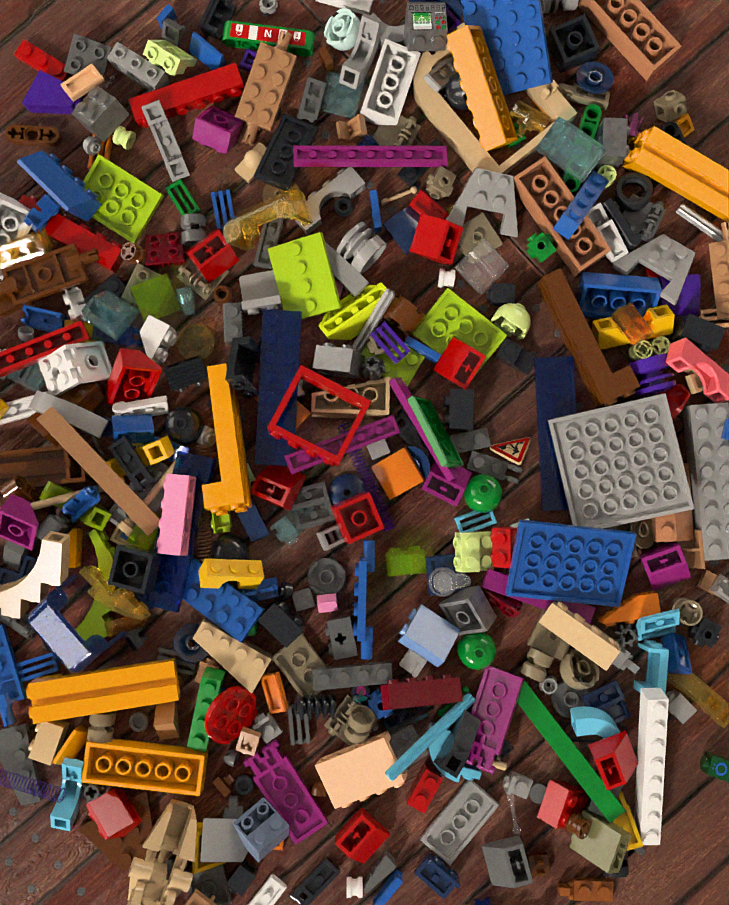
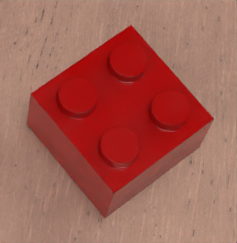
M364 491L330 506L342 537L348 544L384 529L370 492Z

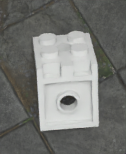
M102 341L67 344L38 361L50 395L55 397L62 395L81 383L108 380L112 371ZM89 358L93 361L94 366L90 364Z

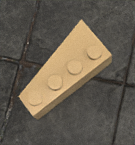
M553 601L539 621L547 629L606 671L621 651V645L616 640L603 634L596 626H591L585 622V619L579 614L570 612L568 607L560 601L558 603Z

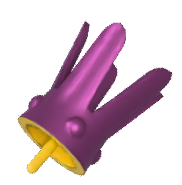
M638 113L633 115L629 137L627 138L628 144L638 134L644 119L642 117L638 125ZM624 114V118L627 119L628 126V116L627 114Z

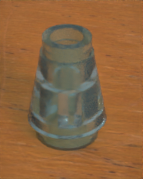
M191 287L177 289V295L175 296L184 312V316L195 314L194 291H192Z

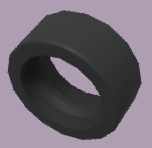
M633 172L622 176L617 182L615 189V202L626 211L634 212L645 208L652 196V182L642 173ZM626 185H638L645 191V195L641 199L632 200L624 196L622 189Z

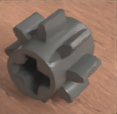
M376 356L366 358L365 364H361L364 378L368 377L372 381L381 378L382 373L386 372L383 359L379 360Z
M618 624L619 628L612 631L616 635L614 640L617 642L621 641L620 645L623 648L626 644L632 647V642L638 640L635 637L637 629H630L631 624H625V627ZM623 633H628L627 637H622Z
M84 783L82 786L85 790L81 795L85 796L86 802L94 800L105 794L103 790L107 785Z

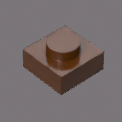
M323 46L318 49L319 59L327 74L334 71V63L336 61L331 51L328 52L326 47Z

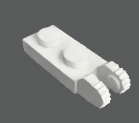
M157 396L127 403L120 401L112 406V410L115 412L114 416L136 414L156 416L169 413L166 396Z

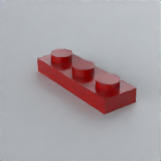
M25 39L14 53L17 59L38 72L41 70L63 82L71 76V74L64 72V63Z

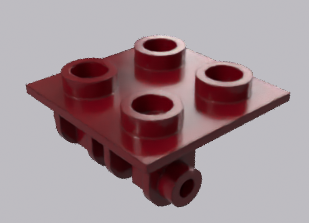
M182 232L147 235L145 237V266L154 269L162 266L164 268L166 263L169 267H171V263L173 266H181L183 263H186L185 255L183 256Z

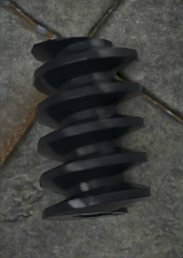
M296 694L294 714L295 716L299 714L301 720H303L305 714H307L309 720H311L312 714H315L316 720L319 719L320 714L326 719L328 713H330L331 719H334L336 713L335 695L332 697L331 694H326L324 697L323 694H319L317 697L315 694H312L309 698L307 694H304L301 698L299 694Z

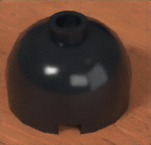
M456 71L449 77V82L445 86L444 98L455 109L468 110L467 96L461 88L459 72Z
M190 407L173 409L165 420V429L168 436L179 444L196 442L204 427L202 415Z
M227 534L220 536L211 547L210 556L211 559L248 560L250 550L242 537L236 534Z

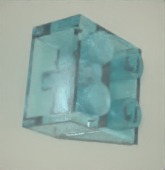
M108 290L94 295L81 310L85 321L116 341L140 312L137 308Z

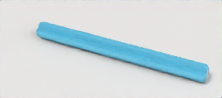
M466 694L462 698L463 702H457L385 771V775L389 780L394 781L462 715L464 710H467L475 702L471 694Z

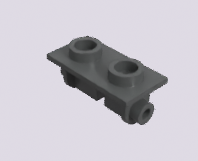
M0 608V621L28 638L38 621L26 613L20 619L1 615Z

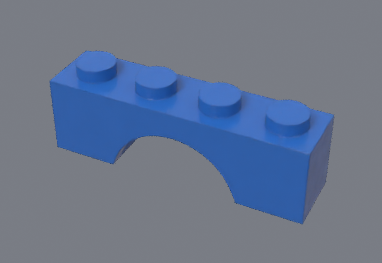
M593 171L553 230L569 240L609 181Z

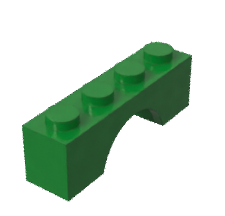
M207 666L201 677L187 748L206 752L211 738L205 730V716L213 700L222 691L225 670Z

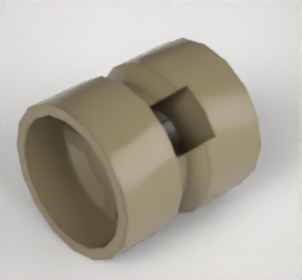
M684 597L675 598L670 602L669 611L679 609L680 623L693 626L701 621L703 610L698 602Z
M530 647L527 654L528 661H524L520 672L543 683L547 675L546 668H550L554 657L534 647Z
M357 705L351 709L344 729V735L350 742L362 744L368 740L375 721L373 710L364 705Z
M116 711L90 715L89 723L92 725L88 727L87 740L96 743L111 742L114 735L112 725L115 724Z

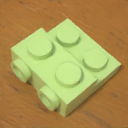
M148 40L143 55L149 59V62L162 66L166 73L173 76L184 74L185 69L195 66L197 61L196 58L167 40Z
M492 531L455 532L453 539L455 571L480 572L486 571L488 568L494 570L493 562L491 561L492 542L490 535Z

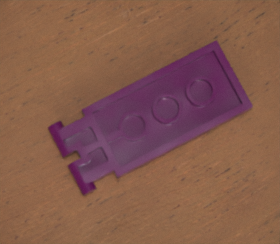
M490 665L485 668L471 714L481 720L466 761L467 764L473 766L477 759V768L490 774L495 773L496 767L493 766L496 755L501 754L524 678Z
M275 739L261 748L264 756H261L257 751L254 756L251 755L244 759L243 763L245 767H251L255 774L253 779L264 797L288 823L289 836L296 845L328 824L329 820L313 795H311V792L288 756H282L277 748L280 744Z

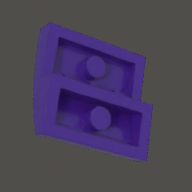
M700 274L687 275L676 305L660 297L658 301L659 306L667 304L674 313V316H686L688 314L697 316L700 305ZM661 276L660 286L663 291L670 281Z

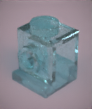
M284 516L270 527L271 530L276 529L275 535L281 542L285 541L289 546L299 540L297 536L300 533L287 516Z

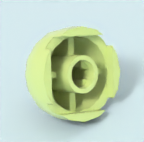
M508 303L500 306L491 319V322L494 321V325L507 334V337L511 338L512 335H515L518 340L524 339L531 326L529 313L519 303Z

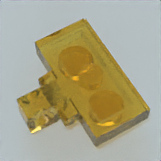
M517 100L510 112V117L517 120L516 124L520 125L516 135L521 138L526 130L532 131L533 129L541 133L551 118L520 100Z

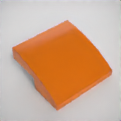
M407 447L371 467L389 500L425 481Z

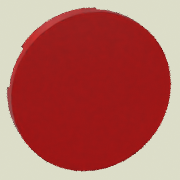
M233 686L221 692L213 700L205 716L207 735L216 743L229 744L230 741L240 736L243 727L250 729L257 715L255 694L250 693L244 686Z

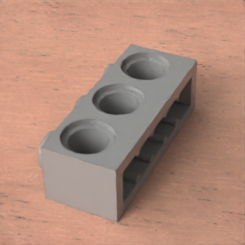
M119 42L116 43L107 57L114 69L149 91L168 86L170 83L165 71Z

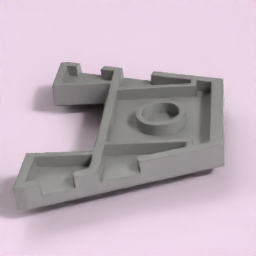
M475 168L446 220L463 226L467 206L503 214L499 234L517 237L513 176Z
M662 234L616 260L612 268L624 275H628L638 263L644 265L670 281L661 292L660 297L676 305L694 260L695 252Z

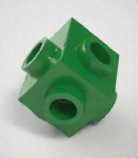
M535 232L527 239L529 243L525 245L528 248L526 250L527 254L532 259L536 258L539 263H542L557 250L552 244L554 240L551 236L543 232L539 235ZM538 243L542 244L541 250L537 247Z

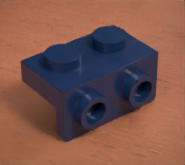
M428 853L414 870V874L443 899L449 895L454 887L458 889L461 886L457 872L452 868L448 869L445 867L444 862L437 855L433 856Z

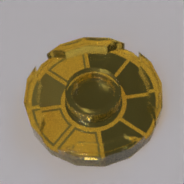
M195 323L185 326L179 332L177 347L180 354L186 359L201 354L203 360H205L213 353L215 338L206 326Z

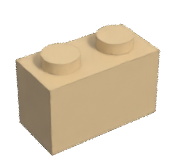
M63 720L38 723L35 728V732H37L36 737L29 745L28 750L30 754L28 758L51 766L53 759L62 747L70 723Z

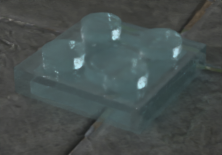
M328 71L319 110L354 118L363 91L364 80L355 90L339 83L341 74Z

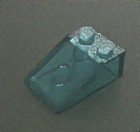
M561 117L557 118L535 148L550 163L582 183L608 150Z

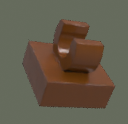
M226 774L222 779L215 776L211 783L223 797H226L231 792L227 786L234 779L230 774Z
M547 852L527 854L531 876L550 875Z

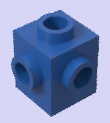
M376 689L369 695V705L367 707L373 710L378 719L382 717L386 719L394 713V709L383 710V706L379 705L382 702L379 689Z

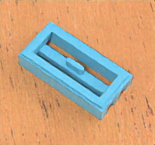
M474 510L455 517L454 520L459 532H474L497 523L493 511L460 523V520L480 513ZM491 517V521L463 531L462 527Z

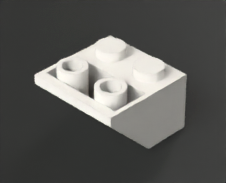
M151 315L147 317L140 330L146 355L160 366L161 362L164 363L168 357L167 351L170 346L175 344L177 332L170 325Z

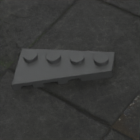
M28 723L0 728V761L4 770L9 772L7 773L8 777L12 772L15 774L11 785L14 784L15 787L21 775L18 788L21 785V789L24 791L31 778L32 780L28 787L29 791L33 779H37L31 789L32 792L35 788L36 793L40 781L36 761L28 758L30 754L28 749L32 741ZM14 789L21 806L40 802L43 799L42 797Z

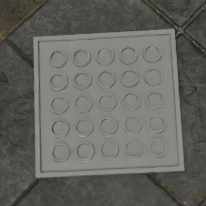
M666 393L548 420L572 525L603 529L694 509Z

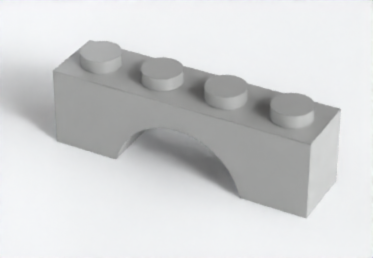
M353 167L341 169L336 178L326 181L321 190L311 193L306 202L303 204L299 203L294 207L292 212L293 219L307 236L322 224L320 211L326 201L334 197H344L351 201L365 190V182Z

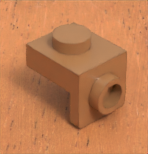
M358 114L348 122L340 120L336 122L339 140L354 143L367 134L364 115Z

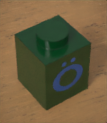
M706 750L705 755L700 760V769L707 775L729 782V759Z

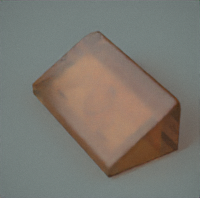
M632 303L619 307L612 314V318L632 345L638 344L653 334L651 328Z
M140 611L105 622L107 636L111 637L144 626L148 617V611Z

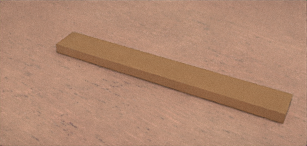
M53 406L37 418L39 423L147 536L159 526L160 519Z

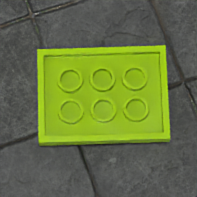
M99 154L83 181L85 183L84 187L92 190L98 196L96 199L102 204L93 214L92 218L128 241L137 244L164 195Z
M322 232L268 248L287 323L342 308Z
M449 288L445 290L426 314V318L414 333L417 338L432 350L441 354V356L453 337L486 356L478 371L507 337V334Z

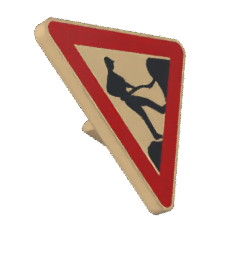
M526 437L491 445L490 450L517 465H521L531 438Z

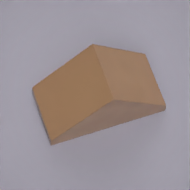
M177 701L156 704L154 727L160 740L180 738Z

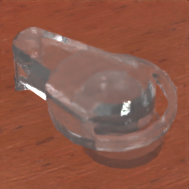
M445 567L437 568L429 577V586L432 592L443 597L452 594L455 589L463 588L467 585L470 586L471 584L469 576L462 573H454L451 569ZM432 577H433V586H434L435 590L438 591L440 594H438L437 592H435L434 589L432 588V584H431Z

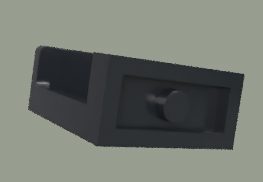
M250 336L232 338L225 380L243 398L248 399L260 395V392L252 384L255 363L266 362L267 357Z

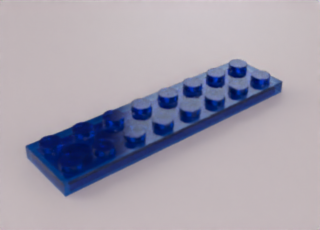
M263 310L255 450L256 465L288 466L284 456L295 452V448L289 446L287 440L283 438L278 440L269 435L270 432L267 427L299 369L302 311ZM298 386L277 423V426L295 435Z
M573 356L534 358L542 511L569 510L548 420L576 414Z
M182 451L177 452L172 474L196 477L188 556L162 555L154 592L143 594L142 604L176 613L180 611L205 508L202 485L211 483L216 459ZM159 528V530H158V534H157V538H156V542H155V546H154V550H153V551H155V552H158L157 539H158L159 536H160V528Z

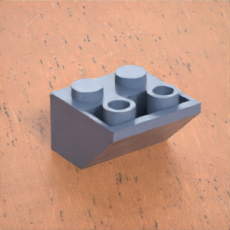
M264 797L233 822L245 848L257 862L261 861L289 836L288 823Z

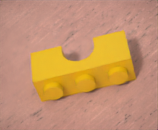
M205 558L198 571L200 588H220L225 582L237 581L238 589H257L264 579L261 560Z

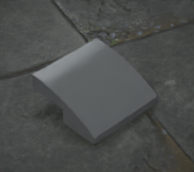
M325 481L300 489L292 507L298 531L335 521L330 508L331 502Z

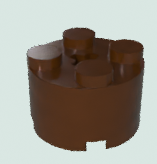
M395 294L383 318L391 326L396 324L399 331L408 337L415 333L426 318V315L423 312L421 314L418 313V308L404 297H399L398 294Z

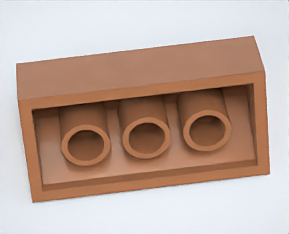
M683 463L691 493L689 463ZM692 510L652 518L654 542L694 540Z

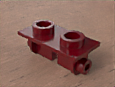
M486 589L488 592L484 595L489 604L500 609L505 616L514 618L521 613L520 610L523 606L520 603L521 601L508 596L504 599V595Z

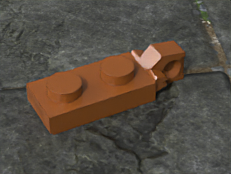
M572 877L569 883H558V892L560 896H568L570 900L613 902V880L610 878Z

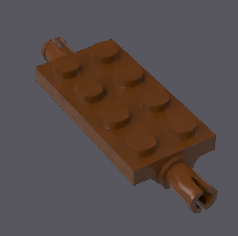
M73 243L1 269L3 280L0 283V296L4 294L9 295L13 305L18 307L88 282L89 279L85 271V265L101 260L100 256H98L99 252L94 248L80 254L77 245Z

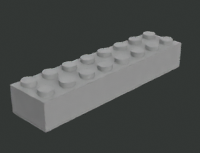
M726 402L689 405L683 408L682 415L686 457L690 470L691 497L694 505L692 510L693 529L702 530L705 561L729 559V440L721 439L725 419H729V404Z

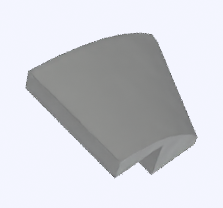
M203 818L200 862L244 861L248 850L245 848L233 825V822L237 819Z

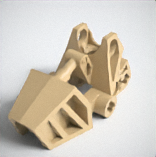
M171 799L142 846L147 848L144 859L134 857L128 873L130 883L127 905H141V903L143 905H174L175 898L182 891L188 892L193 873L186 872L184 869L187 860L195 862L197 819L193 805ZM159 850H160V854H159V856H158V859H156V858H155V857H156V854H157V852H159ZM171 851L172 854L177 856L169 880H166L167 861L165 860Z

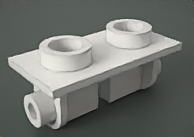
M72 287L69 291L65 289L66 294H62L65 305H70L71 309L68 310L71 321L78 322L82 320L83 322H88L90 320V313L86 304L78 305L85 303L81 289H78V287Z

